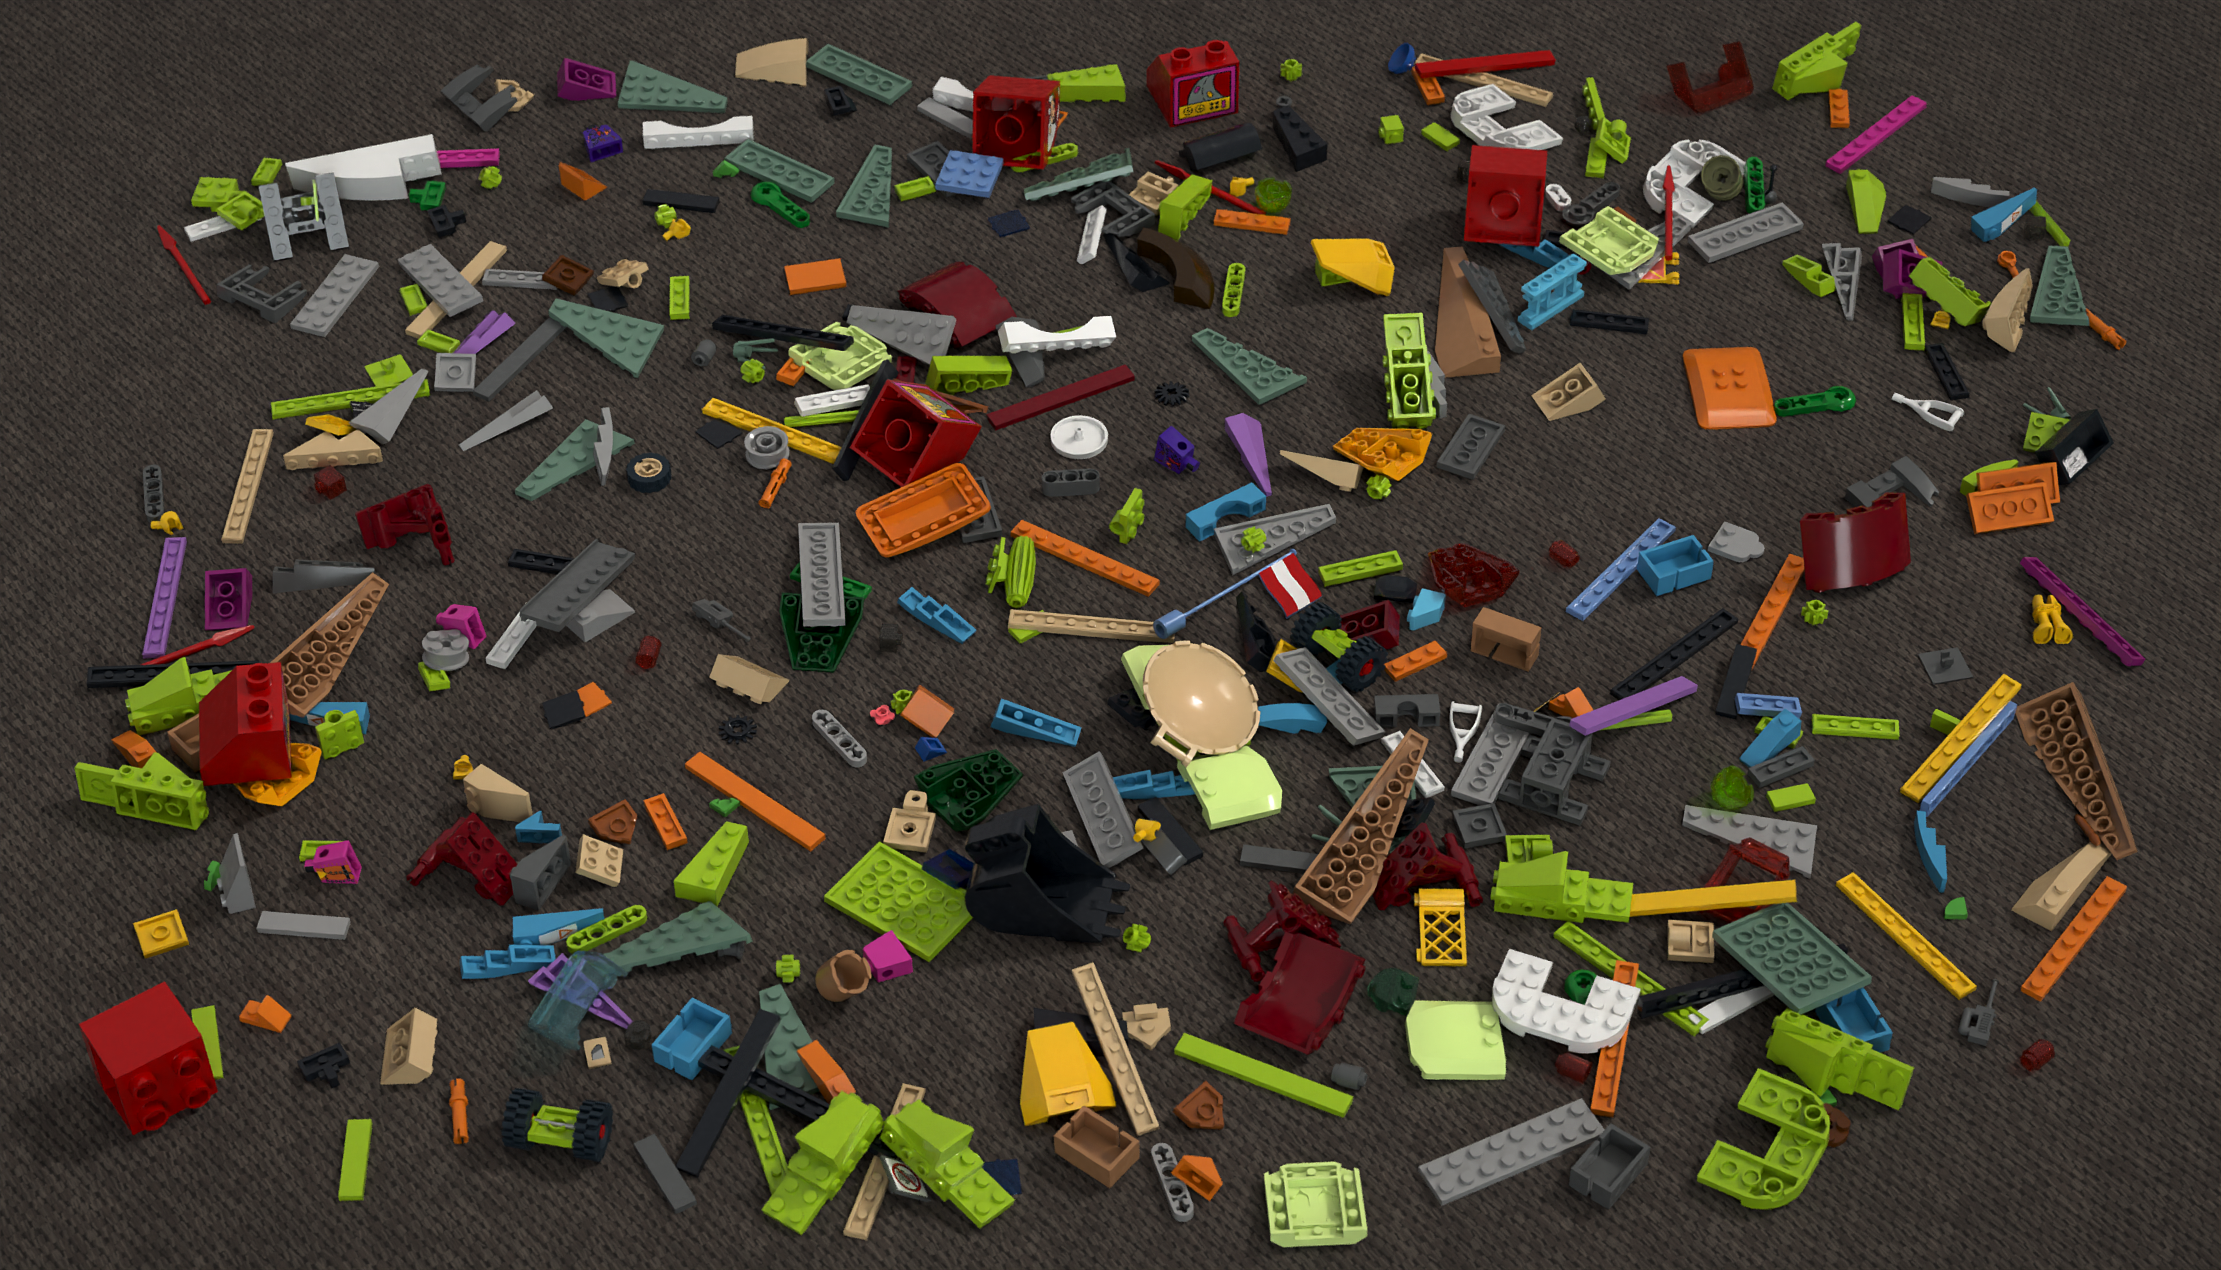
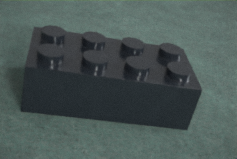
M2098 409L2078 412L2036 450L2035 454L2040 464L2056 462L2058 485H2065L2075 480L2114 442Z

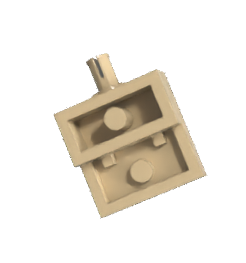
M1147 172L1137 181V188L1129 195L1157 216L1160 213V202L1172 193L1178 185L1173 183L1174 179L1170 178V176L1164 179L1151 172Z

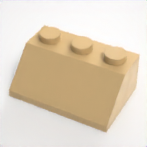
M718 654L709 677L716 681V685L723 688L729 686L733 688V693L741 696L746 694L751 697V701L758 704L770 702L789 682V679L738 656Z
M414 1008L387 1029L380 1084H416L431 1075L433 1071V1055L435 1053V1037L437 1035L436 1018Z

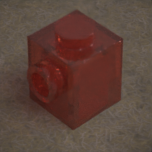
M331 465L314 474V487L319 494L323 493L330 500L347 491L344 476Z

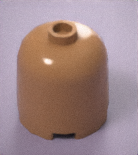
M844 950L824 962L817 970L815 977L819 993L829 1001L841 1002L866 990L868 981L872 976L867 960L855 954L853 950Z

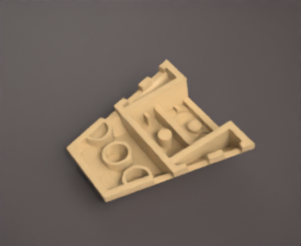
M807 38L770 43L738 53L735 77L751 80L764 79L767 82L779 81L789 85L795 83L806 87Z

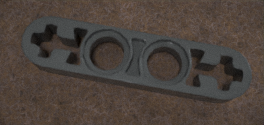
M148 465L143 469L145 514L147 521L151 523L152 521H160L161 516L165 513L161 468L158 465ZM151 486H158L156 489H149ZM151 500H159L158 502L150 503ZM157 509V515H154L153 510Z

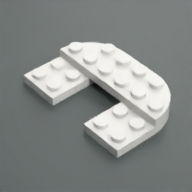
M1494 84L1462 92L1454 99L1451 111V120L1454 126L1459 128L1479 146L1543 150L1561 145L1563 141L1559 134L1540 120L1505 129L1488 115L1515 108L1516 104L1515 100Z
M1689 139L1674 144L1670 152L1655 167L1652 165L1643 185V193L1653 210L1659 214L1665 211L1663 182L1666 168L1670 165L1675 191L1672 193V216H1682L1691 223V228H1694L1712 210L1714 205L1688 188L1701 174L1702 167L1706 161L1718 155L1729 156L1739 165L1743 178L1746 162L1709 141L1699 140L1698 142H1690ZM1724 178L1721 179L1722 183L1726 182Z
M1508 950L1498 977L1494 980L1492 994L1494 1012H1497L1501 1018L1500 1022L1507 1029L1522 1037L1527 1032L1569 1045L1568 1051L1575 1053L1598 1052L1599 1048L1607 1045L1610 1048L1622 1038L1631 1019L1641 989L1596 976L1585 1005L1542 992L1553 962L1515 950Z

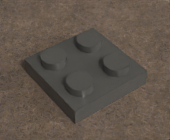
M1495 803L1452 811V818L1464 848L1505 841L1507 833Z

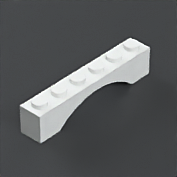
M941 77L933 88V99L946 106L973 112V92L966 89L957 80Z
M752 116L733 117L720 124L701 128L677 127L663 121L643 122L644 149L743 143L747 139L754 142Z
M1111 316L1093 317L1083 327L1066 333L1040 331L1022 321L1004 322L998 330L1003 352L1010 353L1027 350L1028 352H1035L1043 349L1053 351L1059 348L1070 350L1074 347L1087 349L1092 346L1104 348L1110 346L1116 338Z

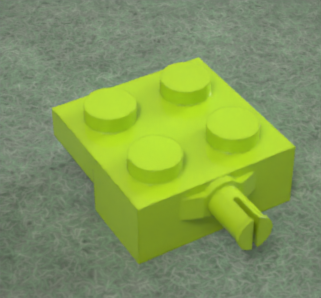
M200 177L191 202L192 206L211 207L212 212H217V208L244 191H238L237 179Z

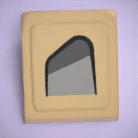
M606 1037L583 1042L589 1069L612 1064Z

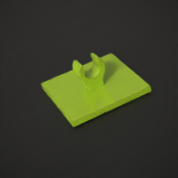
M312 180L314 196L300 197L301 206L315 205L316 221H319L316 182Z
M401 354L364 366L376 387L401 383L413 375Z

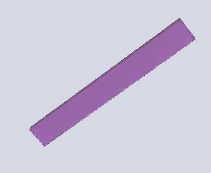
M186 537L165 538L142 654L143 659L165 656L187 543Z
M1680 676L1570 720L1569 726L1586 736L1697 691L1698 685Z

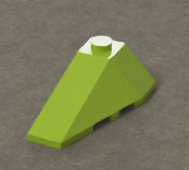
M1849 170L1846 188L1858 233H1878L1886 199L1884 185L1868 170Z

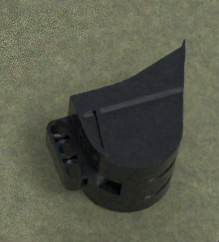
M1039 804L996 815L986 823L969 829L965 851L974 861L965 894V906L969 914L978 923L999 933L1054 937L1057 941L1100 943L1102 938L1120 937V929L1105 926L1107 915L1125 913V906L1110 903L1112 892H1128L1130 884L1115 880L1116 874L1072 843L1060 832Z

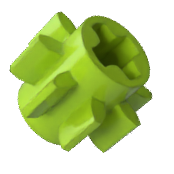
M1288 59L1285 61V64H1281V77H1285L1286 80L1292 81L1302 76V64H1298L1296 60Z
M494 166L484 167L479 174V180L482 181L481 186L487 189L498 187L502 176L498 174L500 170Z
M667 204L658 206L659 210L654 212L655 220L658 225L669 228L672 220H677L676 212L673 207L669 208Z
M754 359L745 361L741 366V373L744 374L742 379L748 383L761 381L765 374L764 369H762L764 364Z
M1376 474L1375 477H1370L1366 482L1369 485L1366 490L1369 496L1374 499H1382L1383 496L1387 498L1391 492L1389 488L1392 485L1389 479L1383 475Z
M1253 526L1242 532L1244 537L1241 538V543L1247 551L1251 550L1254 553L1265 548L1263 543L1266 541V535L1262 529H1256Z
M1819 600L1807 601L1806 606L1802 607L1801 615L1804 616V622L1812 625L1823 624L1824 619H1827L1828 610H1825L1826 604Z
M899 690L896 694H893L894 700H891V707L895 709L896 714L902 713L913 695L912 691Z
M1133 923L1132 927L1126 928L1123 933V941L1127 943L1126 949L1137 952L1146 949L1151 941L1150 934L1146 932L1148 927Z
M783 955L782 960L776 961L777 977H783V982H794V977H800V960H794V955Z

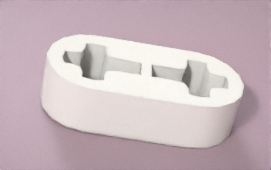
M1550 184L1546 187L1545 196L1556 210L1563 211L1564 208L1571 206V198L1560 185Z

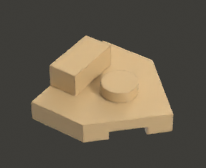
M496 79L495 94L509 85H513L516 90L511 93V96L516 97L518 101L509 111H519L533 99L534 95L520 88L519 84L515 81Z
M1156 1003L1134 1005V1011L1122 1012L1123 1020L1127 1021L1128 1037L1141 1042L1149 1050H1152L1157 1045V1042L1171 1030L1168 1008L1157 1009Z

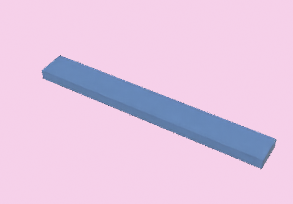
M1658 518L1566 607V612L1584 621L1637 569L1639 552L1660 546L1675 532L1676 527Z
M2010 701L1925 796L1921 802L1920 811H1926V817L1929 816L2011 723L2015 716L2016 703Z

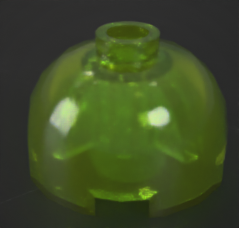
M1270 177L1258 182V186L1255 188V200L1262 210L1276 213L1285 210L1290 204L1292 187L1286 180L1281 182L1275 180V177Z
M1731 765L1721 769L1711 781L1712 798L1722 808L1738 810L1753 801L1752 784L1748 785L1743 777L1746 775L1745 772L1739 767Z

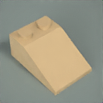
M1581 363L1531 395L1549 421L1589 411L1605 400L1599 387Z
M480 764L463 779L467 806L472 813H478L487 818L522 822L533 815L529 793L483 764Z

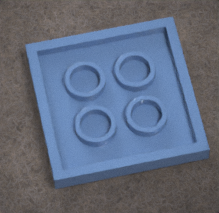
M950 150L935 183V189L989 198L1002 169L1003 158Z

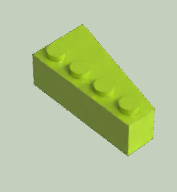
M1117 64L1047 75V80L1060 81V102H1075V100H1084L1085 102H1092L1091 100H1103V102L1119 100V102H1125V84Z
M1191 175L1162 200L1159 205L1160 220L1158 232L1179 240L1181 230L1185 231L1187 229L1189 220L1195 218L1198 210L1203 207L1211 196L1212 180Z
M1931 257L1923 258L1909 275L1913 280V284L1924 289L1927 292L1926 295L1930 299L1937 301L1941 305L1942 310L1951 313L1958 324L1968 326L1980 322L1992 303L1989 301L1984 303L1978 298L1980 296L1979 293L1975 290L1971 291L1964 288L1963 281L1956 277H1950V272Z
M932 356L925 385L932 390L954 396L955 392L965 391L969 393L981 387L984 390L1009 385L1012 369L1007 356Z
M726 821L675 878L674 888L676 897L699 903L711 901L715 906H718L749 843L747 826Z

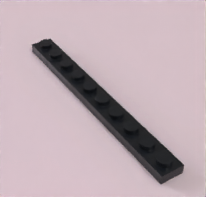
M1844 943L1836 945L1844 953H1848V948ZM1747 969L1639 996L1637 1014L1643 1019L1736 995L1765 985Z
M711 1045L698 1060V1065L712 1074L723 1078L734 1056ZM758 1068L755 1069L745 1088L746 1091L810 1123L824 1115L830 1105ZM881 1130L867 1151L878 1157L883 1155L896 1159L898 1156L880 1139Z

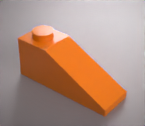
M131 730L111 739L132 767L143 768L152 754L156 752L146 739Z
M817 1040L796 1051L828 1104L841 1091L848 1095L856 1093L844 1071Z

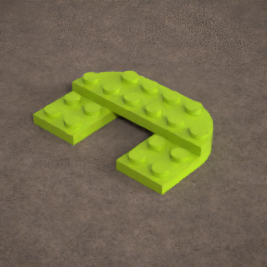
M1758 1068L1738 1103V1109L1781 1126V1129L1764 1159L1717 1140L1697 1176V1181L1740 1199L1742 1206L1753 1209H1773L1790 1203L1805 1188L1828 1145L1830 1119L1824 1108V1103L1812 1091Z

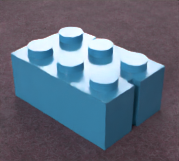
M1691 535L1639 552L1637 570L1655 595L1659 596L1672 592L1674 587L1678 590L1711 579L1714 561L1705 549L1702 550V545L1696 537Z
M1864 987L1840 997L1839 1002L1837 998L1816 1008L1815 1012L1822 1023L1872 1044V1050L1879 1053L1889 1050L1893 1032L1884 1018H1880V1012Z
M691 998L680 1011L681 1016L677 1015L652 1043L654 1062L670 1070L674 1067L676 1073L693 1080L702 1069L698 1065V1060L711 1045L719 1049L732 1034L729 1015Z

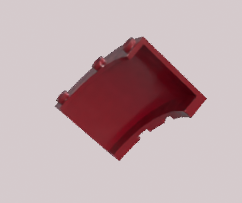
M964 262L951 263L898 290L899 299L907 308L914 307L925 313L949 315L957 319L949 343L954 349L960 348L995 330L997 324L1011 317H1017L1006 297L1001 298L996 291L998 288L996 284L981 270L971 264L967 266Z
M1885 492L1882 496L1872 501V506L1869 507L1861 505L1846 509V514L1835 515L1834 512L1806 513L1800 520L1806 590H1814V592L1820 593L1829 589L1859 585L1870 586L1873 584L1872 582L1903 571L1911 563L1905 493Z
M1295 930L1284 933L1274 957L1277 963L1273 971H1267L1259 984L1258 994L1252 993L1246 1000L1240 1003L1234 1024L1309 1055L1313 1051L1319 1050L1335 1023L1340 1024L1344 1016L1343 1010L1350 999L1358 978L1361 979L1365 973L1366 966H1364V962L1366 959Z

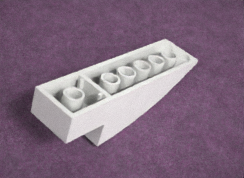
M432 134L285 163L293 189L313 192L312 180L316 182L315 175L334 172L339 199L348 200L406 199L408 194L405 181L442 174Z

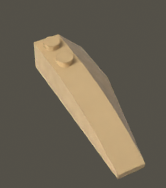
M2029 268L2024 269L1997 294L1989 310L1986 312V317L1983 318V328L1987 330L1988 337L2010 352H2015L2023 332L2019 326L2025 323V317L2023 316L2024 312H2027V301L2030 300L2033 286Z
M2089 842L2033 881L2014 905L2012 911L2052 931L2112 853L2103 842L2099 846Z

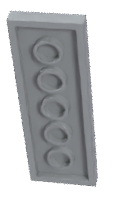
M1782 202L1688 236V243L1708 263L1802 230L1804 223Z
M431 244L397 259L403 270L449 317L483 302L482 295Z
M345 254L290 323L291 329L325 337L379 268V263Z
M1306 647L1276 655L1273 661L1353 746L1382 738L1385 733L1382 727Z
M1505 711L1498 712L1503 717L1509 716ZM1492 714L1451 790V796L1480 806L1495 803L1505 780L1508 779L1521 755L1528 736L1532 733L1499 724L1494 720Z
M1100 751L1063 772L1101 864L1109 869L1143 849L1141 842H1136L1133 839V835L1136 834L1135 828Z

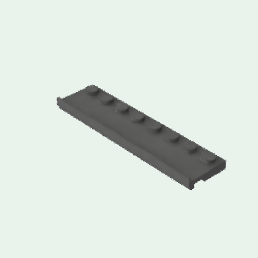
M595 539L520 609L519 617H521V621L525 622L529 619L536 621L537 626L560 632L633 562L635 553L624 548H616L600 543L598 539Z

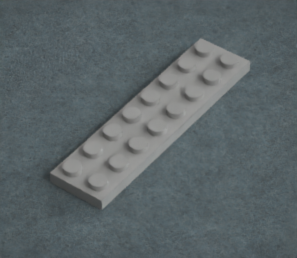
M798 523L803 626H845L839 523Z
M1581 1098L1418 1166V1172L1441 1206L1592 1143L1598 1140L1604 1128Z

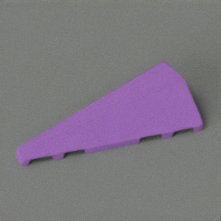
M492 310L485 315V319L476 325V328L453 353L476 354L513 326L515 322L505 312L498 315Z
M1244 413L1225 418V431L1240 452L1242 462L1266 497L1271 496L1272 492L1261 423Z
M563 953L547 968L543 966L528 980L531 985L630 1031L637 1028V1025Z

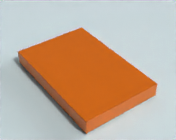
M840 259L784 266L790 295L846 287Z

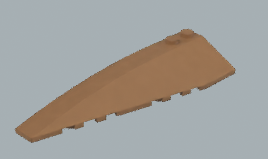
M1463 247L1444 248L1435 345L1438 365L1445 374V377L1499 373L1501 355L1488 312L1458 265L1463 259L1469 261Z
M373 572L270 662H281L290 714L305 717L328 696L389 586L387 582Z
M2072 682L2017 706L2015 714L2025 741L2029 746L2036 745L2038 750L2034 753L2040 760L2043 759L2046 769L2115 859L2119 860L2138 852L2106 758L2083 697L2075 684Z
M1411 728L1296 884L1293 894H1297L1304 904H1311L1319 914H1325L1336 920L1348 924L1354 921L1375 891L1383 869V862L1388 855L1429 739Z

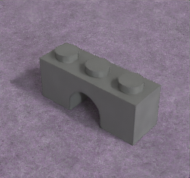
M1438 694L1374 696V719L1382 728L1397 727V718L1401 715L1415 717L1418 727L1439 726L1440 724Z

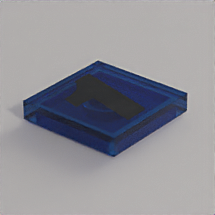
M948 849L924 862L922 870L952 888L958 889L969 882L974 863Z

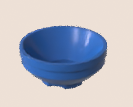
M1409 43L1400 45L1390 58L1389 70L1395 74L1411 70L1416 60L1414 48Z

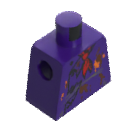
M592 124L583 132L584 145L590 162L623 152L621 137L608 125L596 127V125Z
M1170 426L1159 435L1154 461L1178 474L1185 468L1195 472L1200 465V462L1193 458L1194 445L1174 427Z

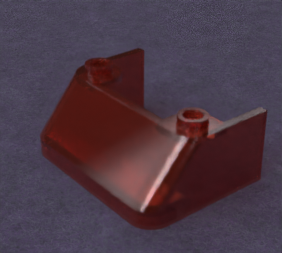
M1741 41L1723 45L1727 63L1722 64L1718 69L1720 81L1692 90L1684 62L1667 65L1675 94L1694 112L1702 113L1748 96L1753 92L1754 84Z

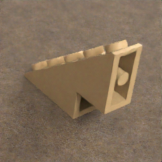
M359 429L340 440L330 432L325 431L283 455L287 470L365 463L375 464L383 461L380 447Z

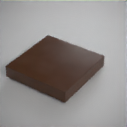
M560 255L542 275V280L575 296L593 276L594 270Z

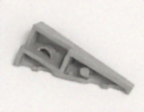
M1840 243L1822 244L1831 275L1835 280V287L1847 320L1853 321L1862 260L1860 247L1841 248Z
M420 369L352 419L349 424L356 430L359 429L362 433L369 434L382 445L389 442L428 371Z
M536 390L460 443L459 447L465 451L553 409L547 398L545 396L541 397Z

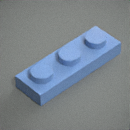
M1736 693L1735 696L1738 714L1776 717L1785 708L1799 719L1802 714L1797 697Z

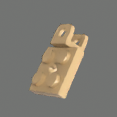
M910 790L905 796L903 809L892 808L883 844L890 848L927 853L936 814L928 812V805L926 804L927 794L925 792ZM914 797L920 798L919 801H913L912 799ZM913 828V832L908 833L904 831Z

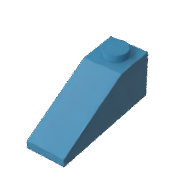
M1785 708L1767 724L1739 760L1750 768L1774 758L1800 736L1801 720Z

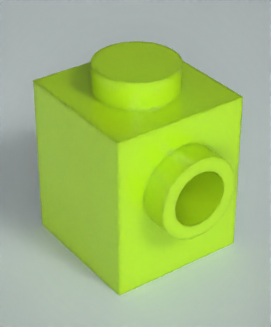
M1399 115L1381 117L1379 137L1384 139L1385 144L1403 142L1404 127Z

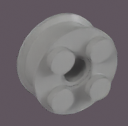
M771 426L759 427L749 432L745 437L746 459L749 464L758 469L776 468L781 459H788L789 457L788 437L779 428Z
M458 629L430 631L422 640V647L425 650L422 660L427 667L438 671H452L462 668L469 661V654L466 651L469 646V640Z

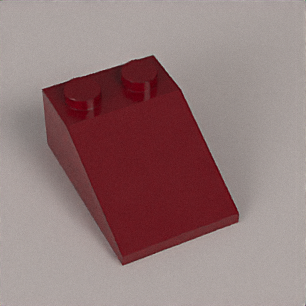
M1389 600L1340 615L1342 627L1339 629L1346 632L1349 639L1357 641L1358 638L1362 639L1366 636L1372 638L1385 649L1399 646L1400 615Z

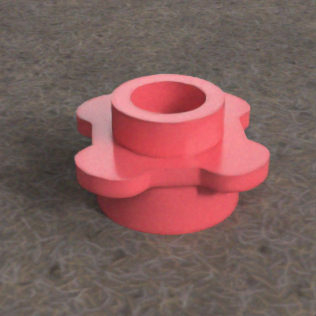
M882 705L876 710L870 711V716L874 717L878 725H886L895 718V714L889 710L887 705Z

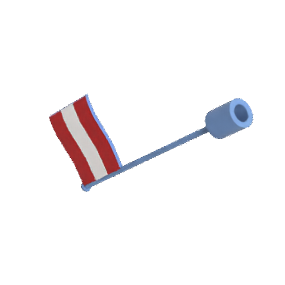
M1290 549L1288 554L1183 614L1178 610H1173L1155 620L1153 628L1158 637L1161 639L1168 638L1185 628L1187 616L1258 575L1266 590L1282 608L1286 619L1320 599L1322 594L1317 584L1300 565L1296 557V550Z

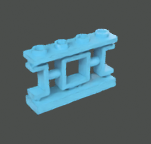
M1571 254L1523 285L1521 291L1525 293L1523 299L1528 301V309L1521 312V315L1518 316V322L1533 330L1584 297V291L1580 289L1582 283L1577 281V273L1584 269L1587 262L1577 255Z

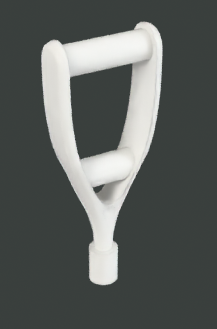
M1894 393L1892 400L1896 402H1903L1909 405L1927 422L1947 431L1954 430V425L1964 415L1963 409L1945 402L1912 400L1904 398L1903 395ZM1929 408H1936L1953 414L1946 421L1927 411Z
M1451 702L1449 726L1457 746L1454 755V761L1457 763L1462 762L1463 748L1478 729L1482 705L1474 706ZM1453 712L1477 714V719L1471 730L1455 728Z

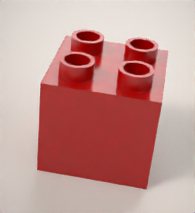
M1472 145L1464 241L1539 247L1546 178V150Z
M166 982L156 985L79 1024L97 1082L132 1135L143 1130H156L162 1127L170 1116L186 1108H199L209 1101L211 1095L218 1092L202 1035Z

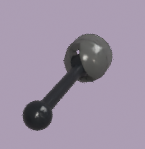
M1775 164L1770 166L1769 189L1764 191V199L1767 204L1775 203L1777 200V193L1773 190L1775 171H1777Z

